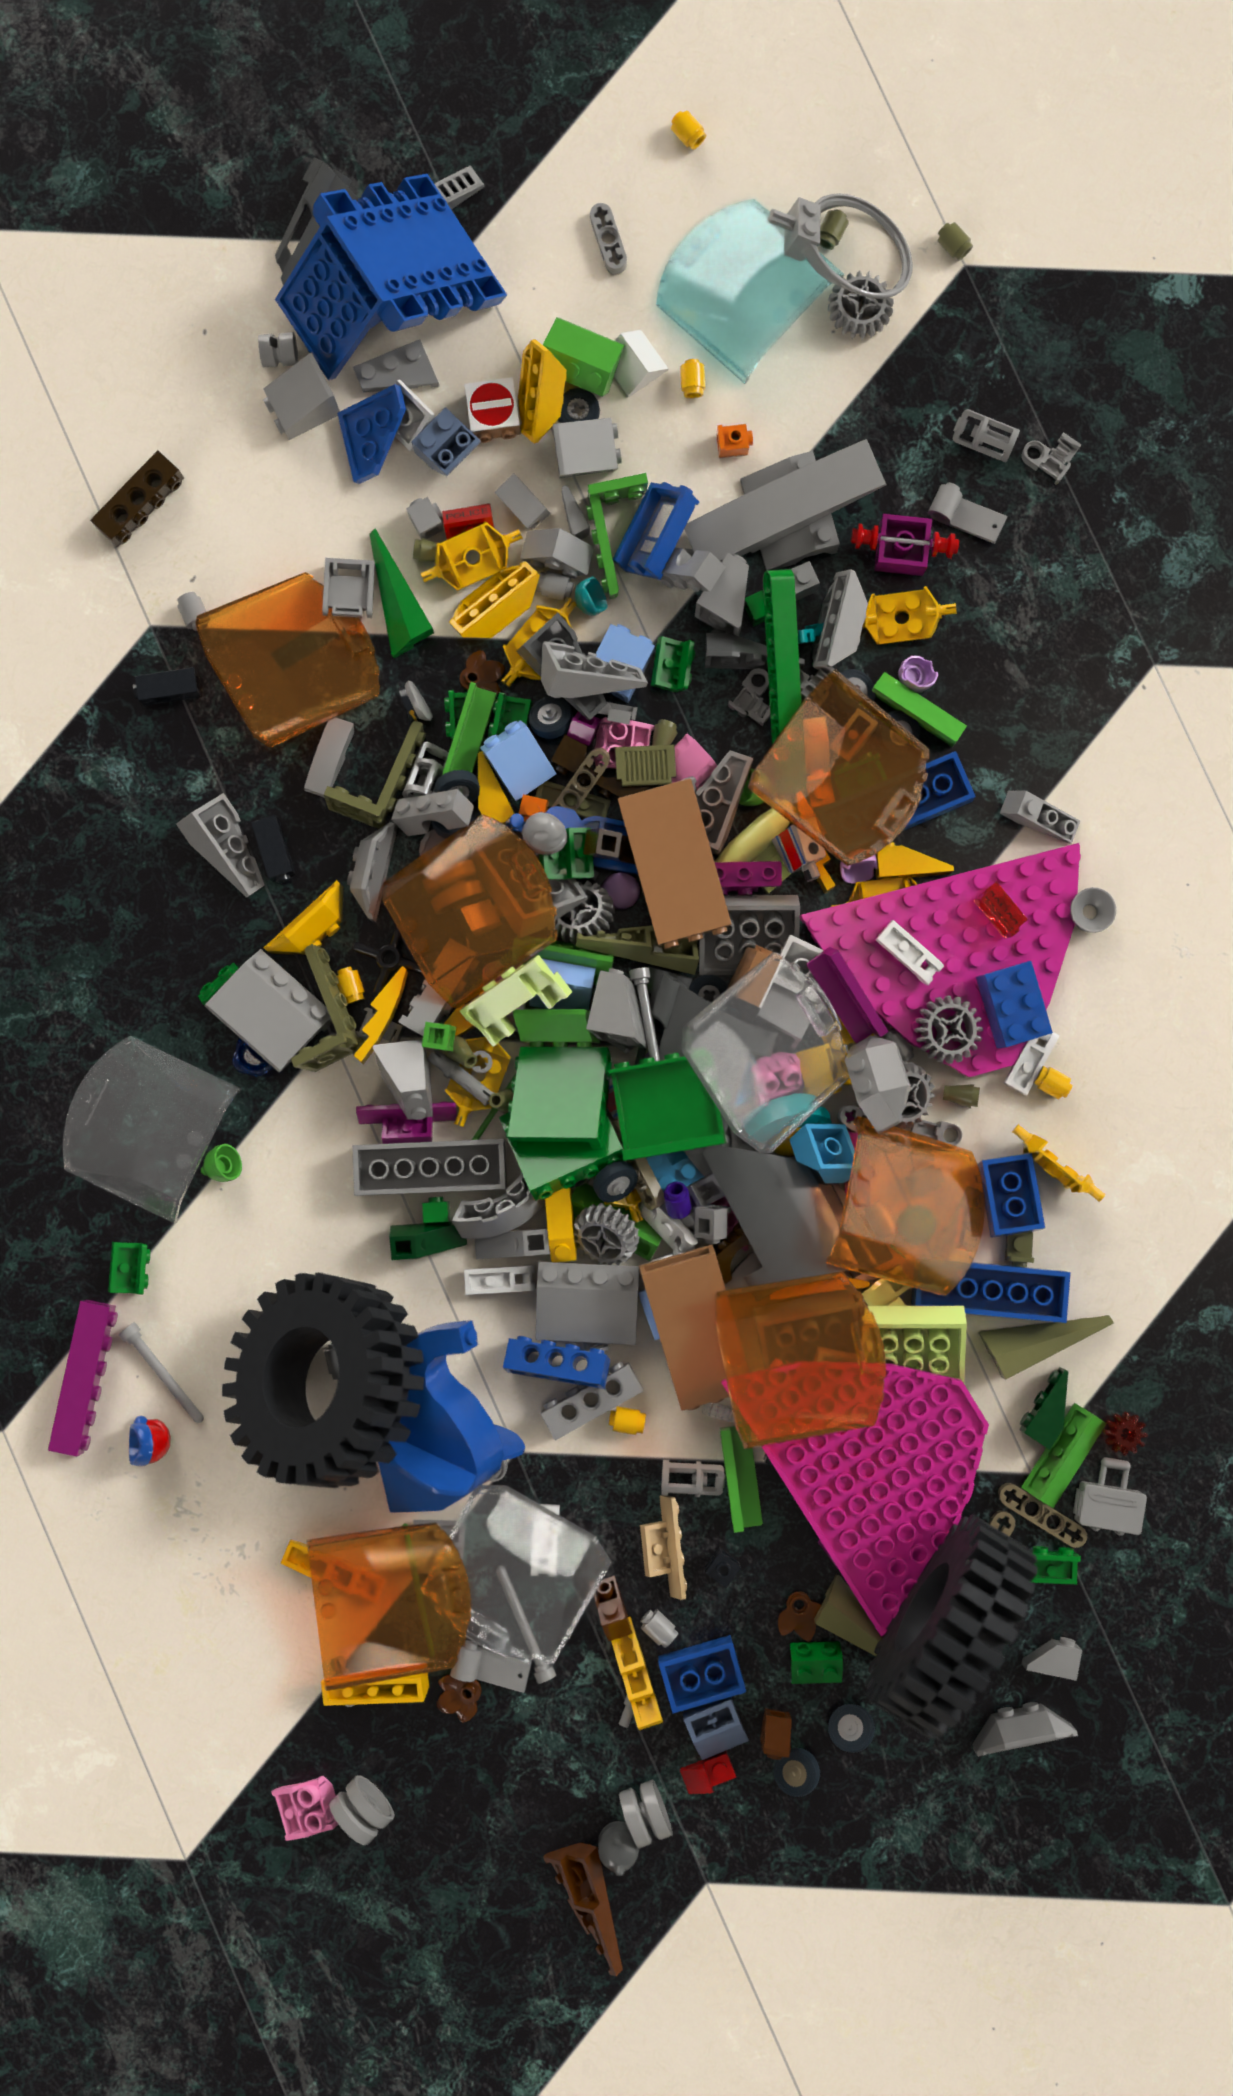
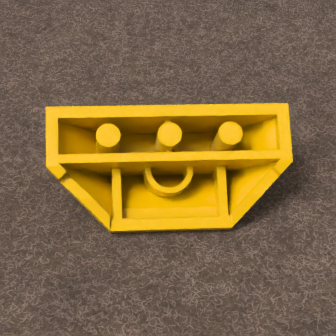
M536 339L530 340L523 350L518 391L519 416L522 422L520 432L534 444L542 439L561 416L567 371L555 356Z
M526 561L518 566H511L496 573L459 603L454 616L449 621L450 625L462 637H494L530 608L540 575Z
M336 880L263 948L271 954L306 955L305 948L313 944L320 947L322 945L320 941L327 935L331 937L340 929L344 887Z

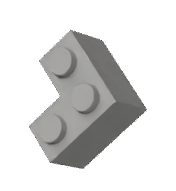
M561 528L527 531L520 559L529 563L535 570L541 571L543 568L558 569L563 572L562 575L576 579L577 576L588 575L594 547Z

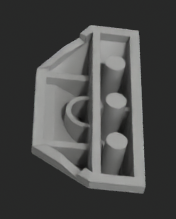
M852 569L836 572L834 582L823 601L818 624L824 623L822 635L815 637L811 648L812 664L816 669L832 667L856 652L860 643V635L866 619L868 602L856 572Z
M392 822L361 840L359 847H355L353 861L356 863L354 871L350 870L347 885H350V891L371 922L377 921L398 829L397 825Z
M871 1035L850 1047L845 1063L857 1103L876 1132L880 1134L901 1123L902 1112L906 1106L911 1086L897 1043Z
M1029 1702L1023 1704L1022 1708L1004 1707L999 1709L998 1713L991 1714L972 1745L977 1756H983L1075 1737L1078 1734L1071 1723L1044 1705L1037 1702Z

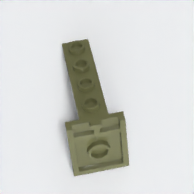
M418 721L412 722L376 805L365 796L358 795L357 798L350 795L349 791L342 787L335 786V788L327 786L324 797L328 809L377 829L385 826L388 813H392L395 809L397 802L396 794L398 790L402 791L407 780L405 776L408 768L411 769L416 760V755L414 754L417 746L421 747L425 740L426 733H424L423 724Z
M311 944L305 948V954L337 1035L326 1036L320 1039L319 1044L314 1047L308 1046L300 1049L298 1055L292 1057L291 1061L295 1068L317 1072L357 1052L363 1045L364 1040L356 1034V1023L353 1017L348 1014L346 1008L347 1000L339 991L337 986L339 981L329 966L330 958L324 948Z

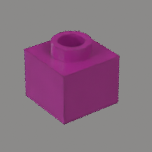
M578 711L571 721L567 736L589 746L596 736L601 719L594 716L588 721Z

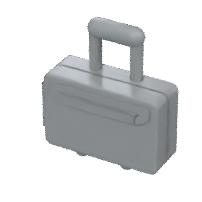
M1104 1457L1101 1460L1098 1483L1080 1482L1079 1488L1076 1490L1073 1509L1075 1521L1081 1525L1089 1526L1093 1531H1099L1101 1528L1112 1530L1119 1536H1123L1125 1533L1141 1534L1147 1496L1138 1490L1127 1489L1131 1467L1128 1461ZM1107 1468L1123 1470L1120 1487L1104 1485Z

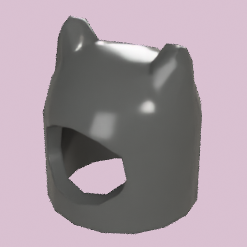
M611 1822L602 1829L598 1841L600 1860L606 1868L615 1872L616 1876H622L637 1861L639 1848H637L626 1822Z

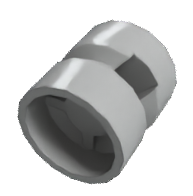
M294 332L280 333L278 337H275L274 334L259 335V354L263 368L277 367L279 363H282L283 366H291L298 362V350Z

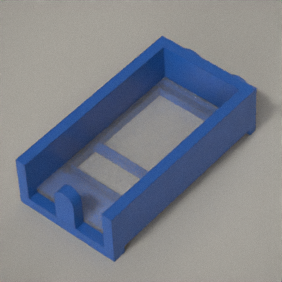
M651 482L613 557V561L627 573L661 580L663 576L662 571L695 505L699 504V501L693 495V491L683 485L675 487L666 482H662V484Z

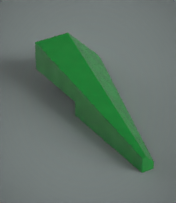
M375 528L370 532L369 536L391 654L393 658H396L414 648L413 645L434 634V630Z

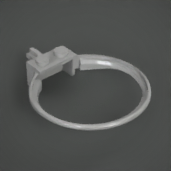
M830 194L823 196L815 203L799 197L787 214L771 209L767 222L784 229V255L798 261H803L807 258L819 275L835 285L860 296L885 299L899 294L909 283L913 267L909 246L895 223L884 212L868 201L848 194ZM846 206L863 211L878 221L893 238L899 250L902 261V273L899 282L889 291L874 293L855 287L836 274L817 249V246L820 245V213L831 208Z

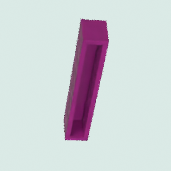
M91 1300L80 1301L48 1451L78 1457L89 1448L91 1436H88L89 1428L93 1426L96 1418V1411H93L95 1401L99 1400L102 1390L99 1382L107 1368V1362L104 1359L106 1352H109L112 1345V1337L109 1336L111 1327L115 1326L118 1313L115 1312L116 1305Z

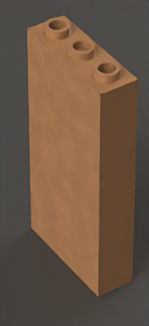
M691 778L618 798L658 946L664 945V949L678 946V941L688 938L689 942L703 939L702 934L712 932L713 936L728 932L727 927L731 926V920Z
M712 1244L640 1265L641 1276L681 1411L686 1409L695 1410L700 1405L710 1402L719 1403L724 1398L730 1397L721 1381L735 1375L747 1374L749 1370Z

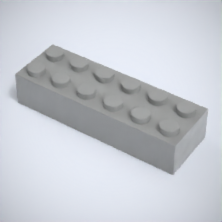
M505 1139L352 1145L354 1196L507 1188Z

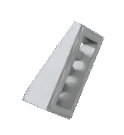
M471 166L434 184L450 209H453L484 188L483 182ZM470 176L475 184L470 185L466 177ZM460 181H462V183L466 187L463 190L458 184ZM453 186H454L455 189L458 191V192L455 193V194H454V192L451 190V187H453ZM447 192L449 197L446 198L443 193Z
M565 485L562 487V498L570 534L583 539L590 535V526L569 487Z

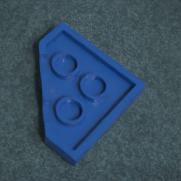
M394 384L337 413L354 483L361 484L378 476L406 411L401 386Z

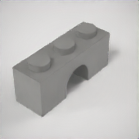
M674 548L662 571L663 576L660 581L669 588L675 586L682 590L688 588L696 592L700 590L710 592L726 566L709 551L696 550L693 556H691L683 548Z
M458 789L397 799L391 820L407 836L428 833L431 820L443 824L448 830L469 827L474 805Z

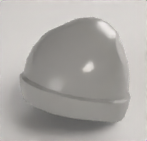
M537 812L531 815L522 829L525 843L538 854L550 855L556 853L567 842L565 826L557 817L549 813Z

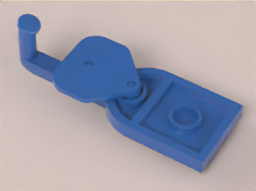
M559 806L551 807L546 812L557 817L565 828H601L620 832L622 835L627 836L624 821L601 816H591L581 821L573 809ZM519 813L513 814L505 823L506 829L522 833L525 824L523 816ZM593 857L594 867L639 876L636 865Z

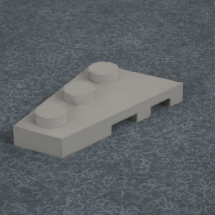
M420 339L353 367L363 392L382 391L394 385L397 380H401L409 389L428 385L440 387Z

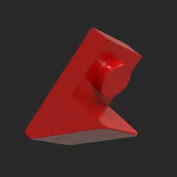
M727 1750L680 1768L688 1794L713 1793V1786L736 1778Z

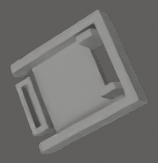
M325 558L323 616H328L329 609H332V616L362 618L363 611H367V618H372L375 561ZM338 569L361 570L362 577L338 575Z

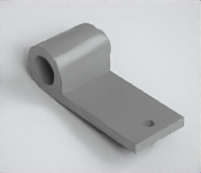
M953 483L943 484L939 487L928 511V515L934 520L994 544L1007 519L1006 515L963 499L960 488Z
M463 1640V1643L457 1644L450 1676L465 1682H473L477 1679L524 1693L532 1662L478 1647V1643L474 1641Z

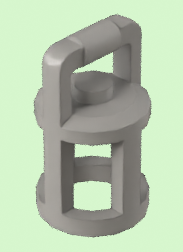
M966 409L957 420L953 430V441L1007 462L1020 430ZM968 416L981 420L979 426L975 424L970 435L974 437L972 442L959 437L960 434H963L968 422ZM989 425L1011 433L1010 437L990 430ZM984 442L1004 451L1001 454L981 445Z
M430 742L422 743L402 793L403 797L408 798L435 793V787L433 792L430 791L433 781H437L442 776L449 752ZM425 750L445 761L444 765L442 766L434 759L423 758ZM418 773L420 777L418 779L417 784L415 785L413 783Z
M663 1460L661 1496H668V1493L695 1494V1497H700V1495H721L725 1487L726 1475L724 1467L722 1465L702 1464L701 1461L691 1464L671 1463L669 1460ZM669 1473L692 1474V1484L669 1483ZM707 1473H716L715 1487H707Z

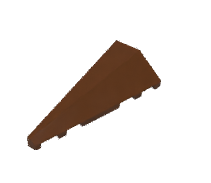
M579 1842L547 1853L543 1856L544 1861L551 1863L557 1873L555 1876L556 1882L558 1884L563 1883L569 1895L567 1901L586 1934L592 1933L598 1944L595 1948L599 1955L604 1954L610 1968L608 1972L610 1975L617 1976L623 1968L598 1847Z

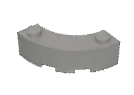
M521 1173L516 1181L506 1188V1193L494 1200L490 1197L477 1201L462 1200L452 1222L461 1238H490L507 1233L526 1223L546 1203L545 1199L535 1201Z

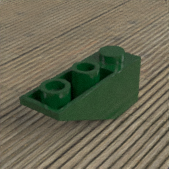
M452 1221L392 1225L390 1227L391 1260L417 1259L467 1245V1238H461Z
M1061 1367L1050 1374L1047 1380L1049 1384L1045 1391H1040L1034 1399V1408L1031 1412H1026L1020 1421L1022 1426L1019 1430L1049 1450L1064 1428L1069 1371Z

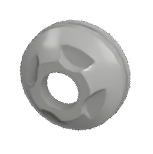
M1093 887L1084 889L1072 900L1070 906L1071 919L1082 931L1089 933L1101 932L1107 929L1115 919V901L1103 889ZM1086 905L1095 907L1097 914L1094 919H1087L1084 916L1083 908Z

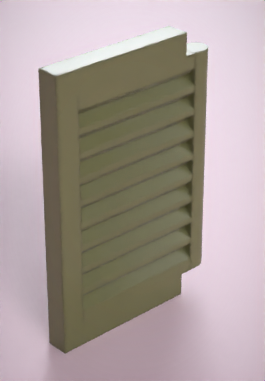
M674 745L615 747L617 780H622V787L667 785L672 783L671 778H676Z

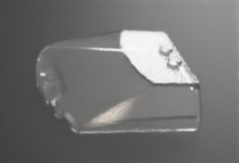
M776 952L771 953L687 1023L682 1030L681 1051L732 1132L762 1154L772 1153L850 1078L845 1063V1053L849 1051L847 1044H843L840 1030L843 1029L832 1004L812 977H807L799 970V965L795 962L790 963L783 958V955Z
M129 1036L114 1045L97 1060L83 1078L73 1097L63 1133V1161L65 1170L172 1223H177L182 1199L224 1112L235 1096L241 1092L242 1088L133 1036Z
M481 1485L472 1492L421 1588L425 1595H429L434 1601L437 1612L439 1614L443 1612L452 1621L451 1626L474 1643L504 1657H507L508 1654L520 1657L522 1662L530 1663L531 1660L544 1661V1664H554L611 1565V1560L595 1535L507 1485Z

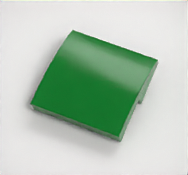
M566 828L567 842L560 851L550 855L539 854L541 880L594 878L593 856L583 855L586 832L591 828Z

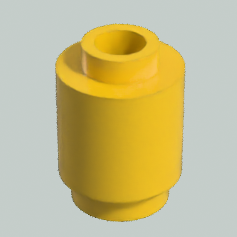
M680 111L673 117L671 130L686 147H691L693 150L698 148L706 138L703 126L689 111Z
M688 359L685 361V364L680 366L681 391L684 392L685 398H699L703 396V391L706 389L704 364L700 363L698 359Z
M351 966L338 970L337 978L339 983L337 986L340 993L345 996L347 1004L364 999L363 993L365 991L358 970H352Z
M1045 1066L1042 1067L1034 1081V1084L1038 1085V1089L1058 1100L1062 1096L1066 1098L1073 1086L1070 1084V1077L1052 1067L1047 1068Z
M616 1406V1411H610L608 1425L613 1426L612 1431L632 1435L637 1433L643 1434L646 1413H640V1410Z

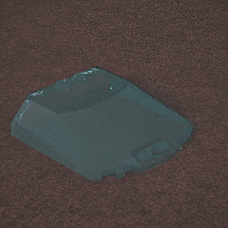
M755 199L741 201L717 211L697 225L684 238L665 267L656 305L744 384L749 380L751 373L763 355L817 297L832 284V282L826 280L814 270L807 258L803 261H798L784 255V229L767 222L770 211ZM821 254L829 267L843 278L844 273Z

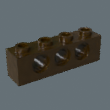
M157 450L90 521L118 548L120 544H124L130 539L131 533L138 526L140 527L146 523L148 515L154 509H158L164 504L165 498L171 492L176 491L181 486L184 477L180 470ZM161 480L158 486L151 487L153 481ZM144 497L141 504H134L137 498ZM127 514V518L123 522H118V518L121 515Z

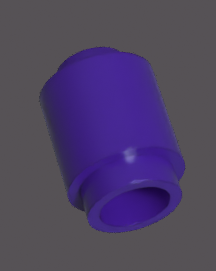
M681 1182L668 1184L664 1191L668 1216L673 1219L687 1217L692 1209L688 1188Z

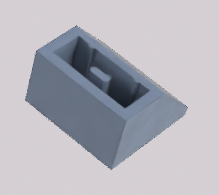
M445 407L411 443L414 452L431 469L447 477L481 443V440Z
M732 1697L683 1711L684 1722L702 1760L749 1741Z

